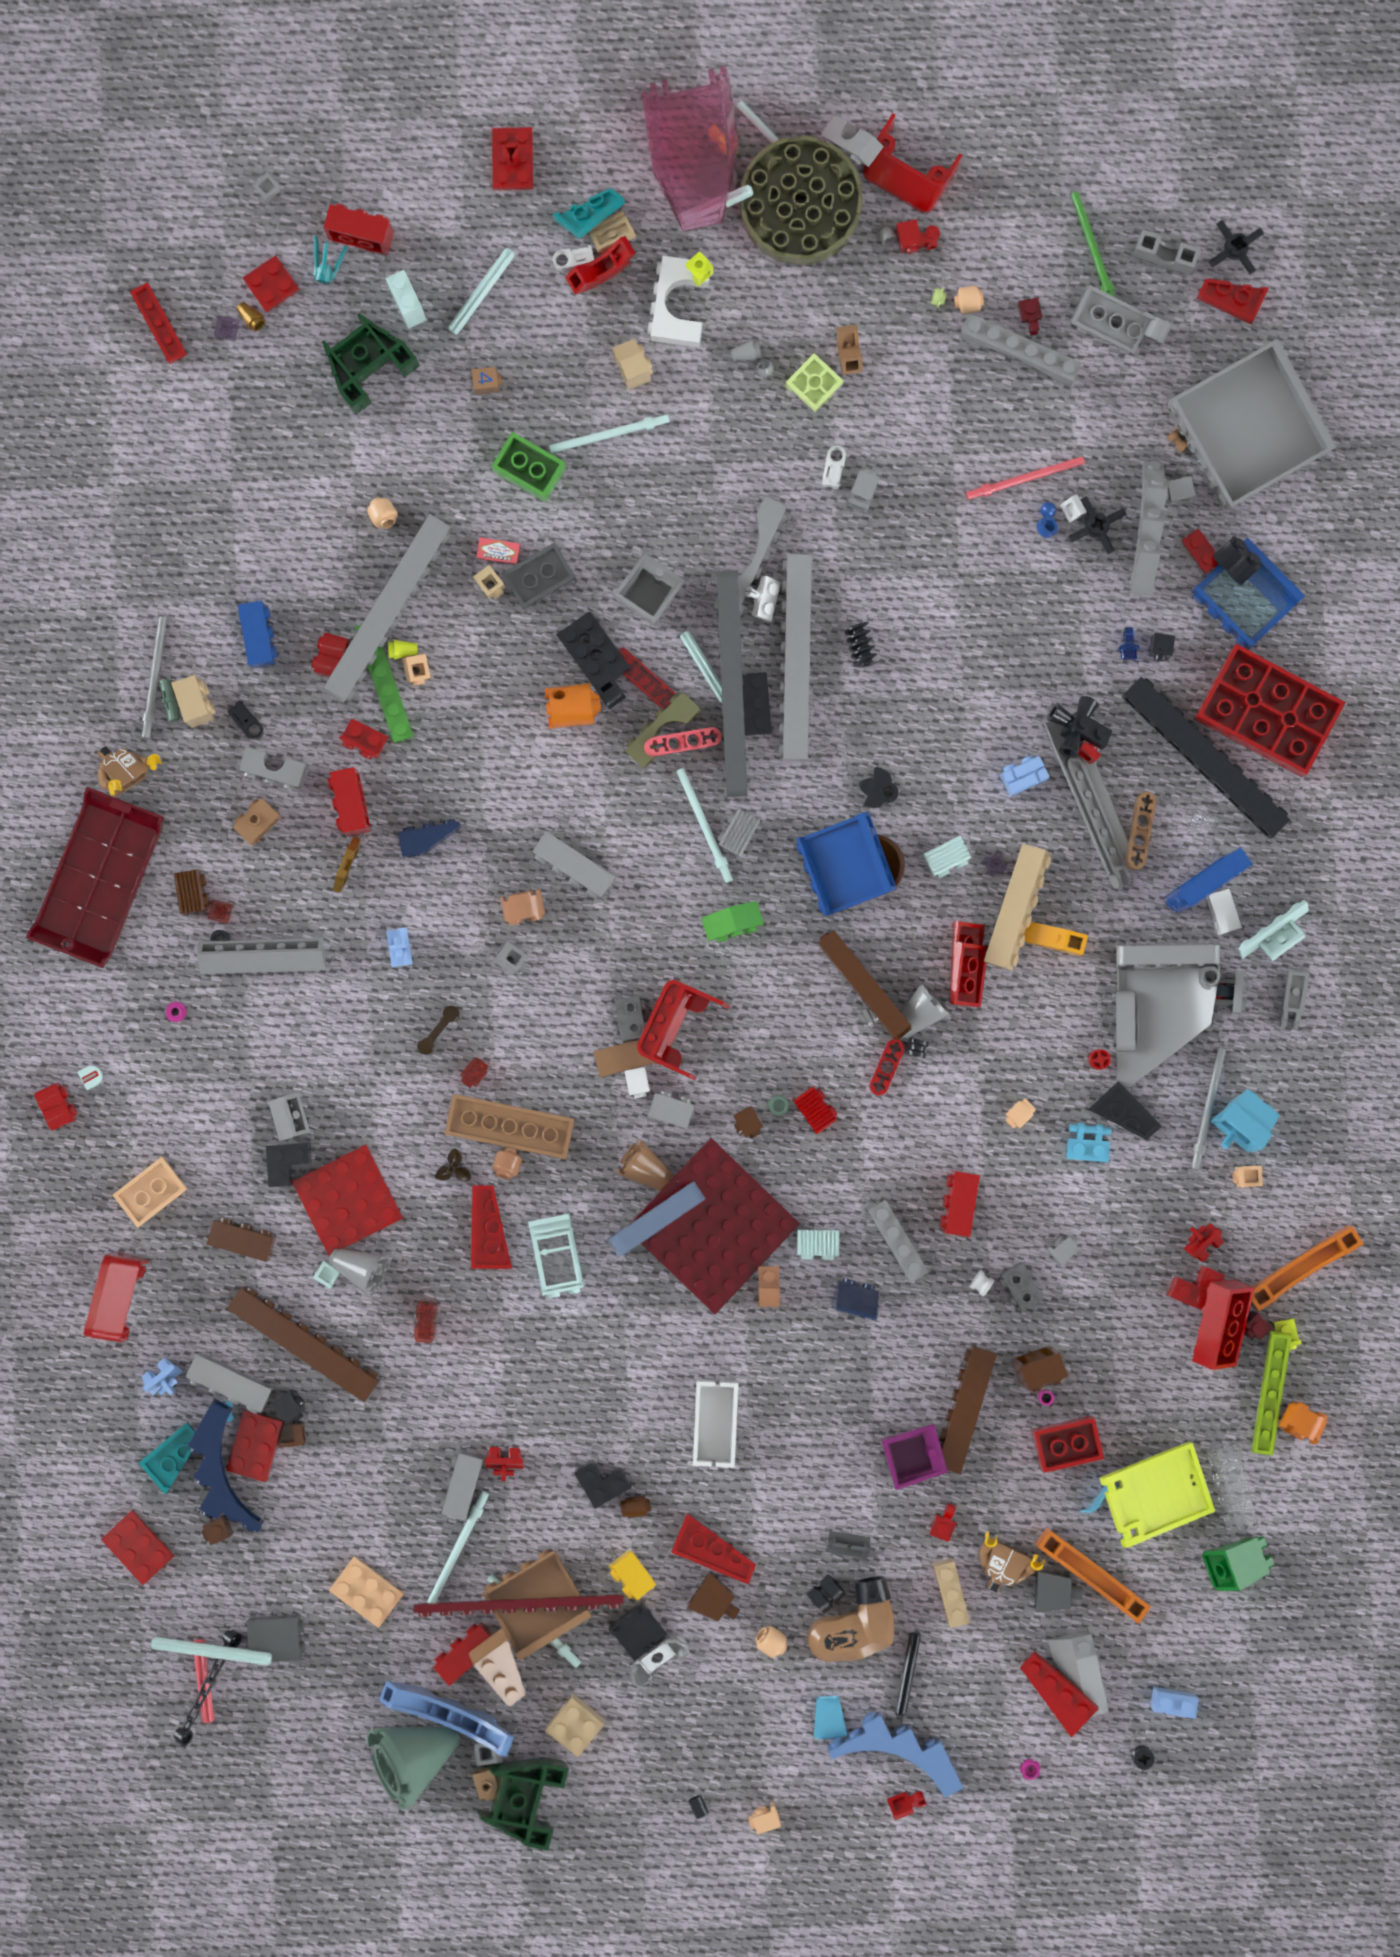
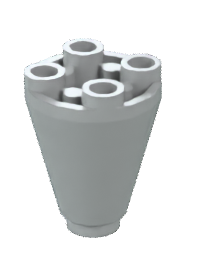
M337 1248L332 1252L329 1263L333 1265L334 1269L365 1294H372L376 1289L380 1290L384 1284L383 1275L391 1263L386 1256L347 1249L339 1250Z

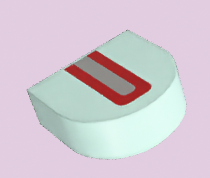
M88 1066L77 1072L86 1090L96 1087L103 1080V1073L96 1066Z

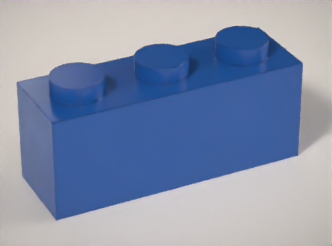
M263 601L237 605L248 665L251 668L276 664L275 658H278L276 646H272L271 638H274L273 627L269 626L267 619L271 618L269 606H265Z

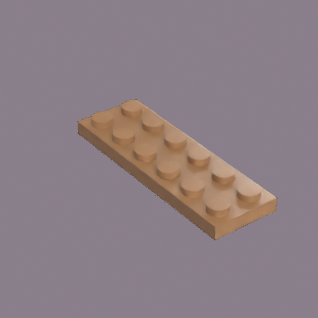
M453 1094L445 1134L567 1159L575 1119Z

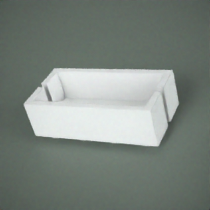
M697 1379L693 1466L712 1467V1460H716V1467L735 1468L738 1381L719 1380V1384H715V1380Z

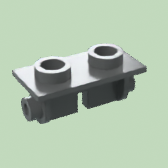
M829 1531L826 1552L868 1558L871 1537Z

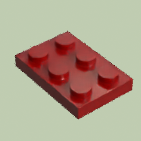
M243 1410L226 1471L267 1482L284 1421Z
M133 1510L101 1539L142 1585L175 1556Z

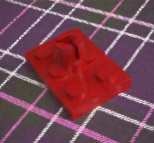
M532 127L492 128L493 190H534Z

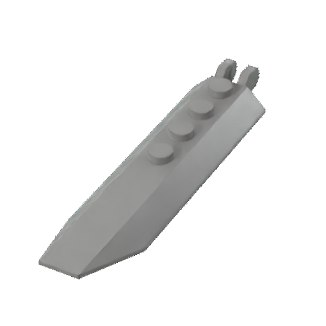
M1053 722L1045 723L1047 733L1105 871L1107 875H1110V883L1114 889L1121 888L1122 884L1125 886L1129 885L1132 879L1125 864L1128 838L1096 763L1088 764L1079 755L1077 758L1063 756L1059 752V747L1066 739L1060 735L1063 726ZM1136 857L1131 859L1135 864L1138 863Z

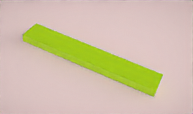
M1270 1331L1251 1448L1252 1453L1273 1455L1292 1338L1291 1333Z

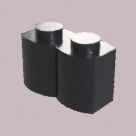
M1235 536L1213 555L1215 561L1223 569L1227 570L1233 580L1240 585L1244 584L1262 566L1259 556L1248 551L1245 542Z

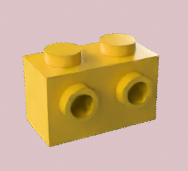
M627 1550L609 1565L611 1577L616 1582L620 1581L624 1587L622 1591L628 1599L639 1600L657 1585L632 1551Z

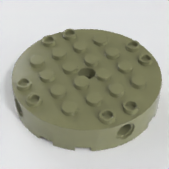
M786 137L763 148L748 165L740 188L745 185L751 186L753 195L739 202L740 215L747 235L764 254L786 264L809 265L830 258L849 242L860 219L863 196L861 181L855 166L839 148L816 137ZM803 197L806 201L805 203H798L795 199Z

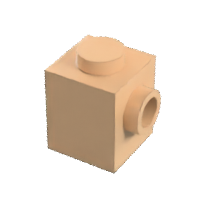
M488 1767L475 1770L472 1776L479 1800L484 1798L486 1801L494 1799L499 1781L498 1776L492 1775Z

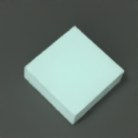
M323 1260L313 1278L331 1289L340 1273L333 1268L332 1264Z

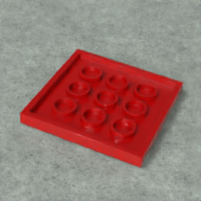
M367 1144L292 1181L328 1256L336 1248L339 1250L403 1219Z

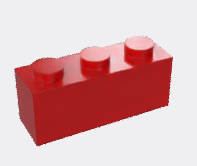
M482 1622L478 1625L472 1624L465 1631L467 1635L463 1639L458 1637L450 1644L451 1649L447 1653L442 1651L434 1659L436 1661L433 1666L434 1670L448 1686L453 1684L473 1666L469 1652L493 1635Z

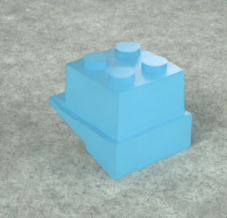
M1246 1089L1229 1102L1222 1112L1211 1118L1210 1123L1226 1135L1221 1143L1222 1148L1228 1149L1234 1141L1249 1153L1260 1151L1265 1147L1273 1135L1270 1131L1280 1115L1272 1106L1263 1102L1257 1094Z

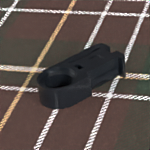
M238 701L235 703V707L228 709V714L247 737L252 740L260 739L264 734L263 725L250 713L245 705L242 706V701ZM252 725L260 727V732L256 736L249 734V728Z

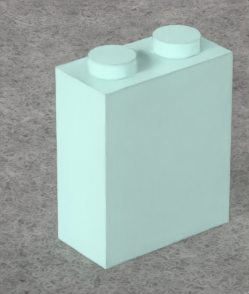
M402 270L385 278L407 328L409 329L426 321L422 306L405 271Z

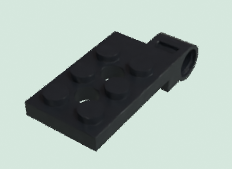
M590 611L556 634L609 710L626 698L615 680L631 668ZM583 635L590 636L588 644L583 645L579 642ZM600 651L602 657L597 661L592 660V653Z

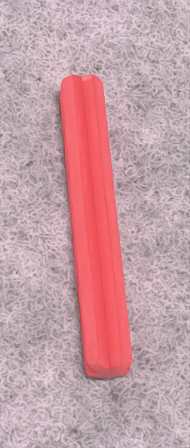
M197 1639L193 1641L196 1643L205 1644L204 1639ZM194 1655L198 1691L200 1692V1688L209 1674L207 1657ZM206 1683L203 1690L207 1691L210 1684ZM211 1690L201 1706L203 1723L214 1721Z

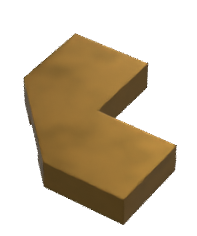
M353 837L347 847L336 874L332 891L340 893L345 886L350 867L358 855L361 839Z

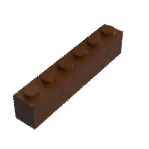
M973 1345L965 1351L963 1360L966 1361L964 1369L959 1371L957 1380L960 1381L958 1389H954L951 1398L954 1404L952 1409L947 1411L945 1420L948 1421L947 1427L942 1429L939 1441H942L941 1450L947 1470L961 1474L997 1356V1353Z

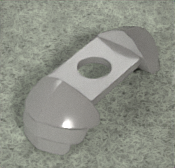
M680 1636L667 1638L637 1659L629 1671L633 1684L636 1687L643 1688L652 1679L651 1672L673 1656L681 1659L682 1656L686 1657L689 1655L690 1651L687 1641ZM655 1653H662L660 1660H651Z

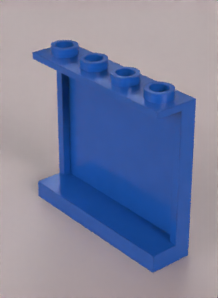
M862 812L843 822L807 836L796 838L798 842L796 845L797 850L804 858V869L810 875L812 891L817 894L819 900L818 908L821 913H824V916L832 915L897 890L869 812Z

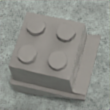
M644 553L613 596L614 599L655 626L686 581Z

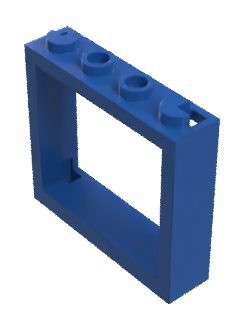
M1241 847L1227 853L1166 895L1167 901L1165 904L1172 912L1175 911L1176 914L1189 909L1249 868L1253 863Z

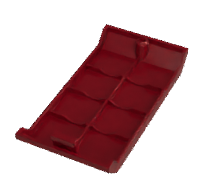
M86 787L83 805L36 921L28 930L26 938L104 968L112 956L162 832L164 817ZM67 942L70 943V946H69V947H66V946H65V944H66Z

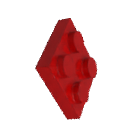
M276 255L242 278L266 313L300 290Z

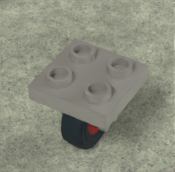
M1236 971L1235 980L1220 979L1217 987L1215 1004L1233 1005L1232 1014L1241 1015V1010L1245 1011L1246 997H1242L1243 990H1247L1248 976H1244V971Z

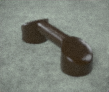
M447 1006L443 1010V1018L427 1038L419 1040L417 1048L420 1053L428 1055L433 1052V1042L449 1022H455L459 1019L460 1011L457 1007Z

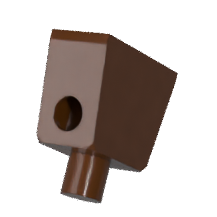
M711 1571L708 1572L687 1606L689 1609L715 1621H719L723 1614L734 1620L740 1611L739 1608L731 1603L734 1599V1593Z

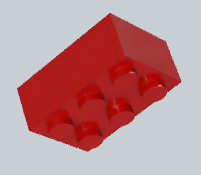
M343 204L329 205L323 227L330 241L388 256L394 234L390 220L386 216L381 214L373 216L362 209L354 211L348 209Z
M355 767L330 772L331 778H328V785L335 798H332L334 811L336 810L339 818L336 819L338 831H341L347 837L372 832L359 771Z
M953 1170L951 1174H947L946 1186L949 1187L948 1195L944 1194L942 1205L946 1209L945 1215H941L939 1223L942 1232L971 1237L980 1175Z
M1092 1415L1031 1429L1040 1470L1043 1473L1105 1459L1096 1420Z

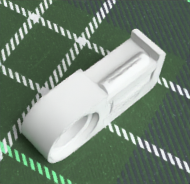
M588 245V248L584 247L570 251V248L559 250L553 256L554 267L559 271L571 270L577 265L594 260L591 245ZM565 256L568 262L566 265L560 266L556 263L557 258Z
M833 446L828 451L822 479L824 487L832 486L835 489L840 487V484L837 483H840L842 468H844L846 452L841 446ZM833 451H839L842 453V459L840 461H834L831 459V453Z

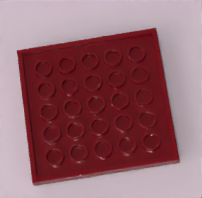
M709 1138L627 1226L694 1181L706 1199L640 1244L716 1315L757 1271L758 1266H761L800 1223L712 1138Z

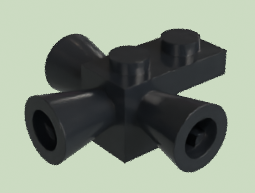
M1081 696L1077 712L1072 715L1059 703H1056L1049 712L1047 721L1063 726L1060 735L1066 739L1059 747V752L1063 756L1077 758L1080 743L1084 740L1101 750L1106 748L1112 730L1090 718L1098 707V702L1095 699Z

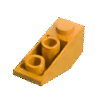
M1031 922L1028 928L1026 927L1024 933L1026 943L1077 957L1083 956L1088 939L1086 934Z

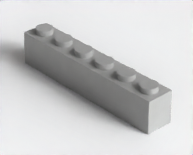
M324 938L199 942L197 958L200 974L296 972L324 970L326 953Z

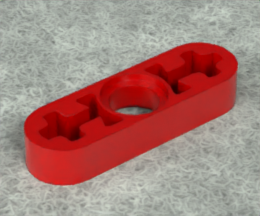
M893 1039L888 1041L869 1085L870 1091L874 1095H884L890 1086L905 1049L901 1040L896 1041L901 1049L900 1052H895L893 1056L897 1058L896 1062L891 1058H885L886 1053L890 1056L892 1049L889 1046L890 1044L894 1045L895 1041ZM889 1061L892 1063L893 1069L890 1073H884L881 1070L883 1062ZM879 1072L882 1076L889 1077V1080L884 1079L882 1085L885 1087L884 1090L876 1092V1087L873 1084L874 1082H879L881 1078L877 1077Z

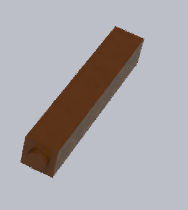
M835 930L822 935L818 942L819 948L896 1042L911 1031V1024Z

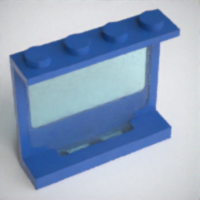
M1247 537L1244 542L1248 551L1259 556L1262 566L1244 584H1238L1229 575L1227 570L1218 565L1191 592L1194 594V600L1200 605L1204 604L1208 608V614L1213 619L1218 618L1222 623V628L1228 634L1232 633L1237 638L1236 642L1238 645L1249 650L1305 595Z

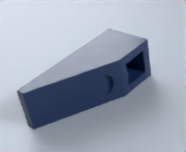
M455 819L443 821L442 825L435 826V823L423 824V828L415 829V826L402 828L403 831L398 832L402 857L409 858L425 855L462 828L461 823L456 822Z

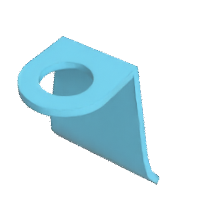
M1107 1485L1103 1487L1093 1503L1088 1508L1080 1510V1512L1091 1513L1096 1511L1106 1497L1104 1492L1108 1491Z
M839 1696L817 1697L814 1738L837 1739L847 1736Z

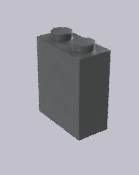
M300 1614L250 1617L247 1620L248 1650L271 1653V1662L300 1660L302 1654H305V1641H301V1633H304V1620H300Z

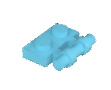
M1080 1122L1078 1124H1069V1132L1077 1134L1076 1139L1068 1138L1066 1159L1109 1162L1110 1142L1102 1141V1136L1111 1135V1127H1103V1124L1091 1126ZM1084 1133L1095 1134V1140H1084Z

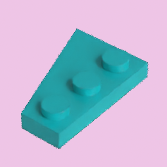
M610 188L590 197L588 202L577 206V204L570 206V210L562 214L560 212L554 213L553 217L556 222L580 239L624 205L625 200L623 196Z

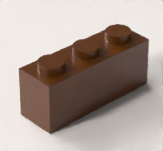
M220 1217V1220H213L207 1245L265 1262L270 1260L276 1240L275 1236H271V1231L260 1229L259 1232L251 1230V1225L240 1223V1226L232 1224L233 1220Z

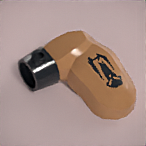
M884 1576L863 1578L855 1582L856 1604L859 1605L857 1611L847 1612L840 1616L821 1617L813 1622L808 1631L807 1643L810 1651L819 1660L825 1662L859 1660L892 1645L894 1617L889 1601L891 1595Z

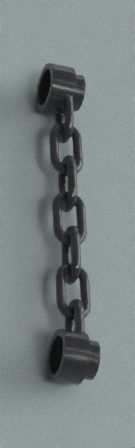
M235 1630L226 1631L222 1638L224 1641L223 1646L237 1648L241 1643L242 1635ZM215 1658L213 1667L204 1680L183 1726L175 1730L173 1736L175 1741L181 1746H187L191 1742L193 1732L190 1728L196 1720L225 1659H222L219 1665L216 1664L218 1658ZM206 1683L210 1684L207 1691L203 1690ZM193 1709L197 1710L194 1717L190 1716Z

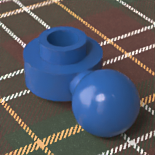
M1045 502L1040 508L1043 518L1037 522L1036 527L1042 537L1050 538L1058 531L1057 522L1052 518L1055 516L1057 508L1054 503Z

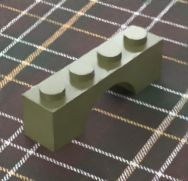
M684 692L681 694L676 693L669 701L671 704L666 709L663 707L655 715L657 719L652 724L648 722L640 730L642 734L637 739L633 737L626 744L628 748L625 751L643 769L656 758L647 755L644 751V744L648 739L657 737L661 728L667 724L676 722L688 725L702 711ZM653 742L650 748L656 750V745Z

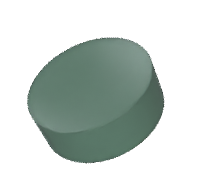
M776 1095L770 1099L768 1107L772 1114L781 1116L788 1111L789 1102L784 1096Z

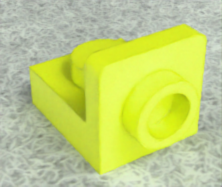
M698 252L685 264V267L693 275V282L697 287L713 275L714 266L701 252Z
M1294 1318L1273 1322L1274 1331L1291 1333L1290 1350L1297 1349L1296 1345L1302 1344L1301 1340L1298 1339Z

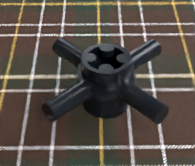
M1223 220L1219 221L1216 225L1225 237L1226 242L1224 244V251L1208 260L1210 266L1214 267L1227 258L1240 260L1248 274L1252 275L1256 272V269L1246 254L1249 250V244L1264 235V231L1262 228H1258L1247 236L1242 233L1232 234ZM1240 244L1241 249L1236 251L1233 245L1238 246Z
M1087 496L1080 499L1087 511L1088 518L1084 528L1068 535L1070 542L1073 543L1088 535L1092 538H1099L1108 555L1113 553L1115 550L1107 536V532L1110 529V523L1127 515L1125 509L1122 508L1106 516L1102 513H1095ZM1096 520L1100 521V525L1103 528L1102 530H1100L1098 527H1095L1094 529L1092 528V525L1095 523Z

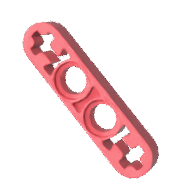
M709 727L657 736L645 742L644 751L647 755L656 757L708 748L719 744L722 735L717 728ZM710 733L711 735H715V739H706L703 741L702 737L710 735ZM689 735H694L697 738L695 746L688 743ZM670 738L677 740L678 747L676 749H672L669 746ZM653 742L654 745H659L663 743V747H660L656 750L651 749L650 745H652Z

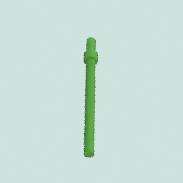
M1074 192L1071 194L1102 283L1101 290L1115 297L1113 283L1109 281L1079 192Z

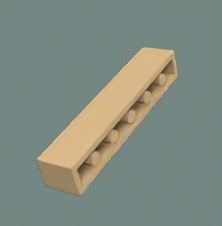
M1026 844L1021 846L984 962L989 965L1012 971L1013 967L1018 963L1019 948L1024 945V933L1026 927L1028 928L1031 924L1032 916L1030 915L1032 909L1037 905V894L1039 888L1043 887L1045 870L1049 868L1051 863L1050 853L1046 850Z

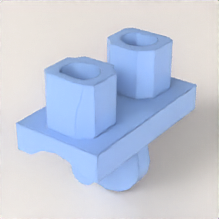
M407 927L387 930L386 934L392 968L412 965Z
M163 1358L157 1364L161 1370L158 1375L151 1370L142 1375L145 1383L143 1389L145 1392L149 1391L152 1395H155L157 1392L163 1395L166 1391L171 1395L175 1393L173 1386L178 1382L175 1378L183 1372L179 1366L173 1364L169 1359Z

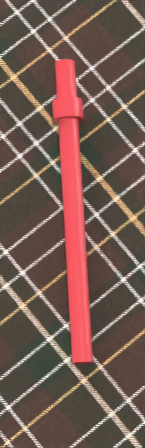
M1082 456L991 485L987 483L981 485V488L966 492V497L968 500L980 496L987 497L992 495L993 492L1084 465L1085 461Z

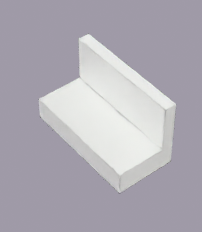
M1229 889L1210 894L1206 897L1218 935L1242 928Z

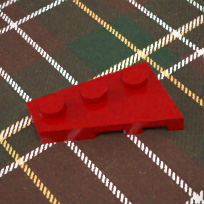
M1206 278L1196 299L1252 325L1269 287L1262 286V288L1251 287L1249 284L1236 285L1231 284L1229 281Z

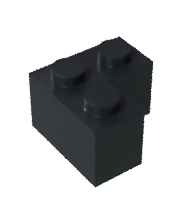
M311 1143L266 1146L268 1187L293 1185L292 1165L312 1163Z
M591 1460L574 1471L594 1509L631 1489L632 1486L622 1467L603 1477L594 1460Z

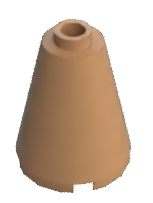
M638 1139V1145L633 1143L620 1162L623 1166L621 1169L617 1168L616 1173L621 1177L660 1191L674 1177V1174L642 1140Z

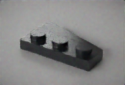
M767 672L746 674L743 685L745 736L772 734Z
M1119 1081L1088 1109L1145 1140H1148L1162 1127Z

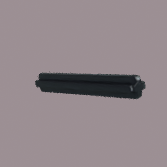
M914 1632L909 1634L895 1713L899 1716H906L921 1639L920 1634Z

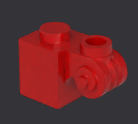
M917 219L896 224L895 230L900 253L913 254L923 247H926V250L938 247L940 231L937 226L930 225L926 228L925 233L919 231Z

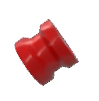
M1096 1049L1089 1054L1088 1062L1093 1069L1102 1070L1109 1066L1111 1057L1106 1050Z

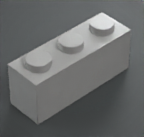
M464 1451L454 1455L451 1464L454 1472L452 1476H448L445 1487L449 1488L447 1496H442L440 1508H443L442 1514L466 1521L484 1457Z

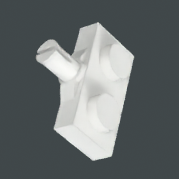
M761 576L757 590L751 587L746 589L748 592H745V594L754 598L752 616L772 622L781 586L780 581L768 576Z

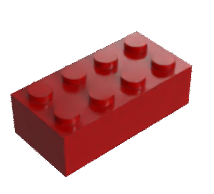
M1235 1279L1210 1282L1207 1289L1206 1303L1202 1310L1201 1325L1198 1328L1197 1342L1193 1349L1192 1362L1211 1370L1237 1366L1255 1287Z

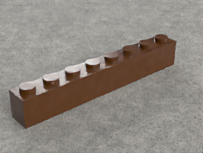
M241 1287L226 1309L361 1401L365 1402L380 1381L377 1378L378 1373L370 1368L366 1370L361 1367V1362L353 1356L348 1358L343 1354L344 1350L337 1345L330 1346L327 1344V1339L321 1334L316 1333L314 1335L308 1331L310 1327L301 1321L297 1323L292 1320V1315L283 1309L281 1312L274 1307L276 1305L268 1298L263 1300L258 1297V1292L252 1287Z

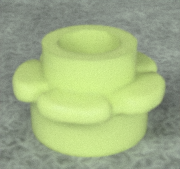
M943 287L941 289H934L931 304L936 305V307L945 303L947 293L943 292Z

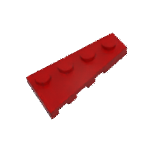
M686 1514L671 1553L749 1584L756 1563L690 1514Z

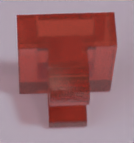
M212 899L207 919L229 924L234 904Z

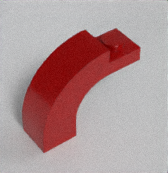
M620 237L598 258L575 266L565 279L575 295L589 291L624 270L630 264L629 260L636 253L627 237Z

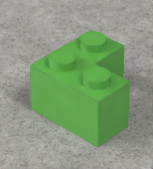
M757 901L728 907L701 918L708 941L717 940V943L729 940V935L732 938L743 935V931H745V934L756 932V927L764 925Z

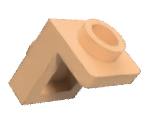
M1262 1165L1235 1167V1171L1232 1174L1233 1183L1236 1184L1237 1188L1263 1186Z

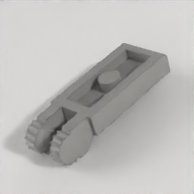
M1288 970L1281 1007L1280 1027L1285 1028L1288 1012L1295 1013L1292 1029L1298 1030L1301 1014L1304 1011L1310 973Z

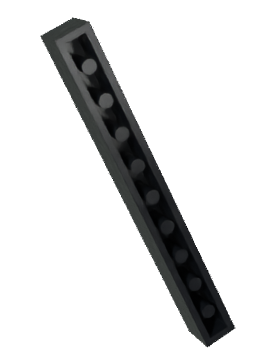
M1140 677L1123 694L1122 698L1268 839L1273 838L1290 821L1287 817L1288 813L1282 807H1277L1272 802L1273 798L1268 793H1262L1257 788L1258 784L1252 778L1248 779L1244 776L1242 768L1237 764L1233 765L1223 750H1217L1213 746L1214 742L1207 735L1203 736L1198 731L1199 728L1194 722H1188L1183 717L1184 713L1178 707H1173L1168 703V697L1162 692L1158 693L1153 688L1154 684L1149 679Z

